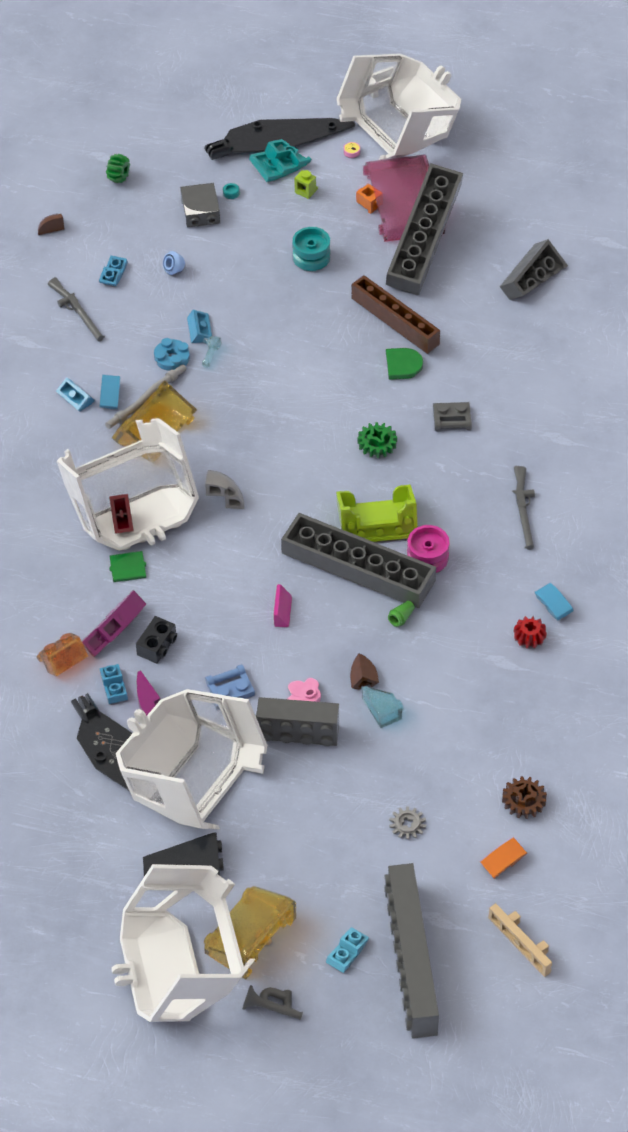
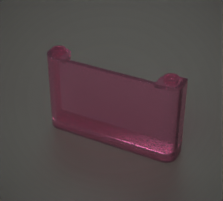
M426 154L368 161L363 166V175L371 180L381 217V225H378L379 235L383 236L384 242L401 239L429 168Z

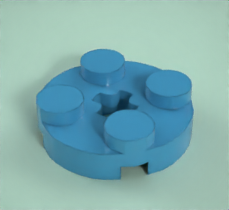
M170 338L162 339L161 343L154 349V359L161 369L168 371L175 370L176 367L182 364L186 366L190 359L188 344Z

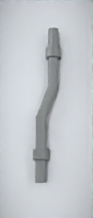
M182 364L175 370L167 372L165 377L153 384L135 403L125 410L117 412L112 419L105 423V426L110 429L116 424L124 422L127 416L139 409L157 390L169 382L172 383L180 374L185 372V365Z

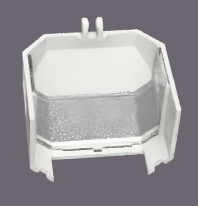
M403 54L353 56L337 96V105L341 108L340 122L356 121L388 153L387 155H381L379 160L413 154L441 139L447 138L460 109L461 98L446 85L452 75L448 71L445 72L443 66H439L435 73H433L423 62Z
M159 418L151 419L149 423H143V420H135L141 441L75 468L69 449L65 451V457H60L57 460L64 485L84 531L95 541L119 551L127 550L132 545L145 541L152 546L155 544V538L153 537L155 535L161 541L166 540L164 532L171 528H178L182 523L187 522L199 499L180 433ZM128 494L134 531L115 534L109 496Z
M186 689L161 699L147 716L144 711L136 709L134 712L135 718L132 717L127 720L128 727L133 733L116 753L120 771L133 800L179 824L202 829H220L219 825L204 822L208 815L244 770L261 774L264 772V765H261L263 754L267 752L268 745L249 699Z

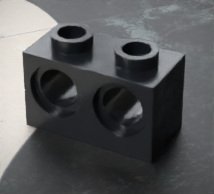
M154 616L136 642L137 656L158 664L160 659L166 656L170 644H173L177 639L176 625Z

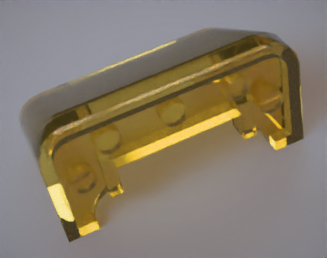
M164 380L145 403L130 418L124 421L114 433L112 439L124 447L141 441L135 420H143V423H149L151 419L159 418L178 432L185 423L189 425L195 419L193 414L197 409ZM162 452L145 453L140 456L149 461L152 458L156 460Z
M257 886L248 887L243 892L242 898L229 913L244 966L249 959H255L254 962L258 960V953L280 927L284 928L286 924L291 925L295 921L296 902L293 899ZM218 926L213 933H209L204 939L205 954L230 969ZM248 968L242 978L246 980L252 973V970Z

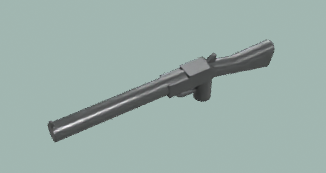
M57 277L52 278L48 282V286L64 297L57 301L59 307L66 305L69 310H74L78 313L97 341H102L105 336H102L78 303L75 293L70 294L63 288Z
M514 466L517 488L512 492L516 494V502L526 543L525 548L531 550L534 548L526 506L530 504V497H535L534 489L524 490L526 467ZM528 497L529 503L526 504L525 498Z

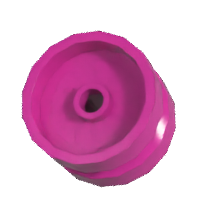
M422 525L417 527L409 534L407 556L436 567V573L440 572L447 566L449 561V537L444 530L437 526Z

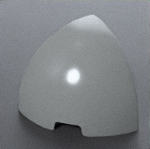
M208 470L205 482L206 496H225L226 508L244 509V499L237 484L221 472Z

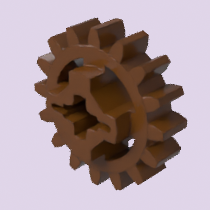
M521 776L519 781L513 778L512 784L506 783V788H503L502 803H505V810L510 809V815L517 813V818L524 815L528 819L529 814L536 817L537 812L542 813L543 807L546 806L547 792H544V786H539L538 780L532 782L531 777L524 780V777Z

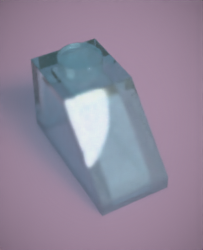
M367 686L362 688V700L380 728L402 719L403 704L399 699H396L393 693Z

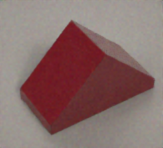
M128 494L109 496L115 534L133 532Z

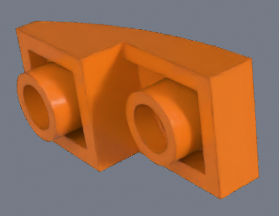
M513 837L490 853L480 863L495 879L509 866L515 865L527 852Z

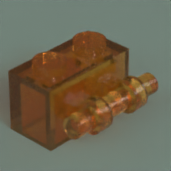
M66 633L55 643L46 645L36 657L39 662L43 661L48 673L58 676L87 658L88 654L79 636L73 633Z

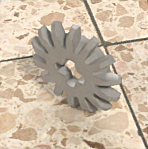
M406 806L405 811L402 808H398L400 813L393 812L392 814L395 818L390 817L389 821L394 823L389 824V827L396 828L392 833L400 832L399 838L406 834V839H409V834L417 838L415 832L422 834L423 831L419 828H426L425 824H421L426 821V818L420 819L423 813L416 814L417 809L414 808L413 811H410L408 806ZM406 819L409 822L412 821L411 827L409 828L407 825L403 826L404 820Z

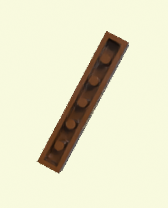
M363 275L351 284V299L428 354L440 345V329L368 277Z

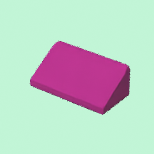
M278 584L276 588L275 627H289L292 596L281 584Z

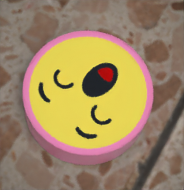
M355 142L345 144L344 155L349 158L358 157L360 155V145Z

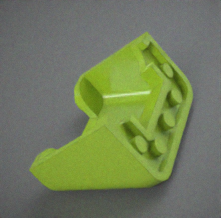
M411 484L397 486L393 490V500L356 503L355 496L350 491H336L341 529L372 542L407 539L409 534L418 527L417 503Z

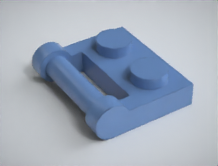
M242 664L230 671L205 677L210 693L243 699L255 696V690ZM236 676L240 677V679L234 680L232 682L217 687L215 686L216 683L225 681L227 679ZM215 702L217 707L221 708L220 704Z

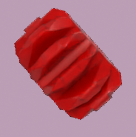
M526 616L523 620L518 619L517 625H515L513 630L515 641H518L519 646L525 645L526 649L529 646H532L534 649L537 645L542 646L547 636L545 624H542L541 618L535 620L534 616L531 619H528Z

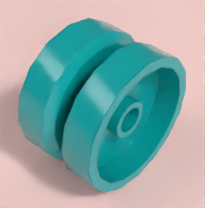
M305 227L294 234L292 248L293 261L296 266L306 271H316L327 266L330 262V237L325 230L318 227Z

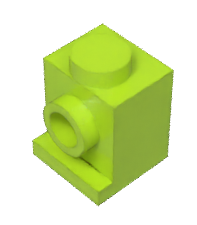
M301 170L294 178L296 194L310 199L318 190L316 176L312 175L310 171Z

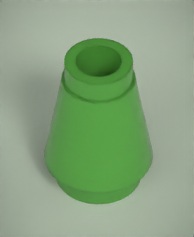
M406 601L390 610L388 615L389 622L395 627L404 625L415 609L414 604L411 601Z

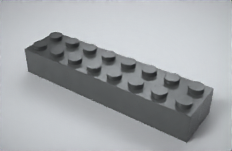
M430 163L386 275L387 286L419 295L461 188L463 173Z
M302 513L297 514L281 539L282 554L401 602L411 601L416 608H420L436 581L435 566Z
M414 864L388 866V874H384L385 897L388 898L387 911L388 916L391 917V935H394L393 948L394 954H397L396 967L397 972L400 973L399 986L400 992H403L402 1005L403 1011H406V1030H411L412 1039L438 1036L439 1013Z

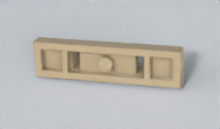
M496 903L489 908L488 916L491 922L544 977L550 974L552 961L545 955L549 952V945L544 940L537 945L533 943L517 926L520 923L521 916L516 911L507 915Z

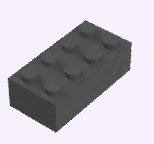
M258 698L256 718L266 741L337 746L339 703Z

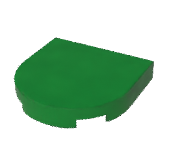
M411 348L386 349L389 380L413 378L423 369V358L416 350Z

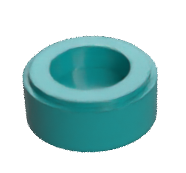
M228 183L224 185L223 196L225 198L235 199L240 195V189L237 184Z

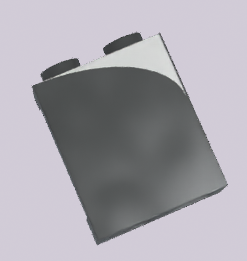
M214 183L180 187L187 227L220 223V210Z

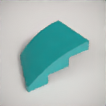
M283 139L268 142L264 152L251 154L249 158L266 182L294 173L309 164L312 159L309 156L305 158L299 154L298 149L290 146Z

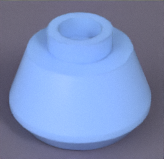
M175 251L168 252L163 258V268L169 275L177 274L185 267L183 256Z

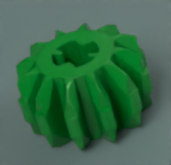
M123 154L110 156L106 166L107 179L115 183L126 181L130 171V160L127 156H123Z

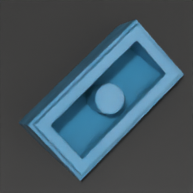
M193 309L187 317L191 343L212 341L209 314Z
M67 377L56 390L59 395L80 412L95 401L94 398Z

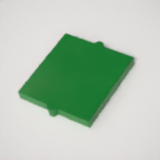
M143 551L109 555L111 564L109 570L112 572L113 582L146 578V562H144Z

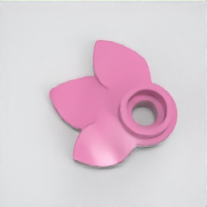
M308 678L305 682H291L288 685V689L292 695L287 699L320 702L321 692L318 689V681L314 678Z

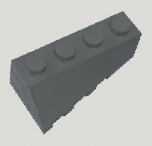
M549 239L535 243L500 285V288L509 300L523 296L568 265Z

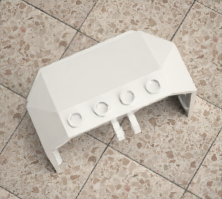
M152 864L123 909L120 943L125 964H116L112 967L113 974L122 975L117 976L114 982L116 986L131 985L137 1014L149 1022L190 1021L227 996L255 960L249 959L245 966L243 965L226 902V897L235 886V883L229 879L227 881L217 874L218 870L212 866ZM147 890L174 891L156 907H136ZM193 891L214 907L231 974H199L187 925L167 911L168 908Z

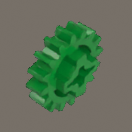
M376 422L374 426L369 423L368 428L363 426L362 431L358 432L357 437L359 450H363L364 455L370 453V457L376 455L377 458L380 455L387 457V452L392 454L393 449H396V431H392V426L385 427V423L379 425Z

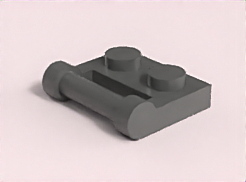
M469 402L433 403L435 431L444 428L472 429Z

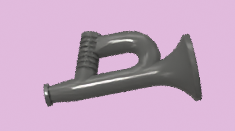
M252 985L248 989L242 1010H245L251 1006H260L289 1017L298 1018L299 1020H301L303 1012L292 1008L291 990L282 991L269 987L262 990L260 996H258ZM273 996L282 999L283 1005L270 1001L268 997Z

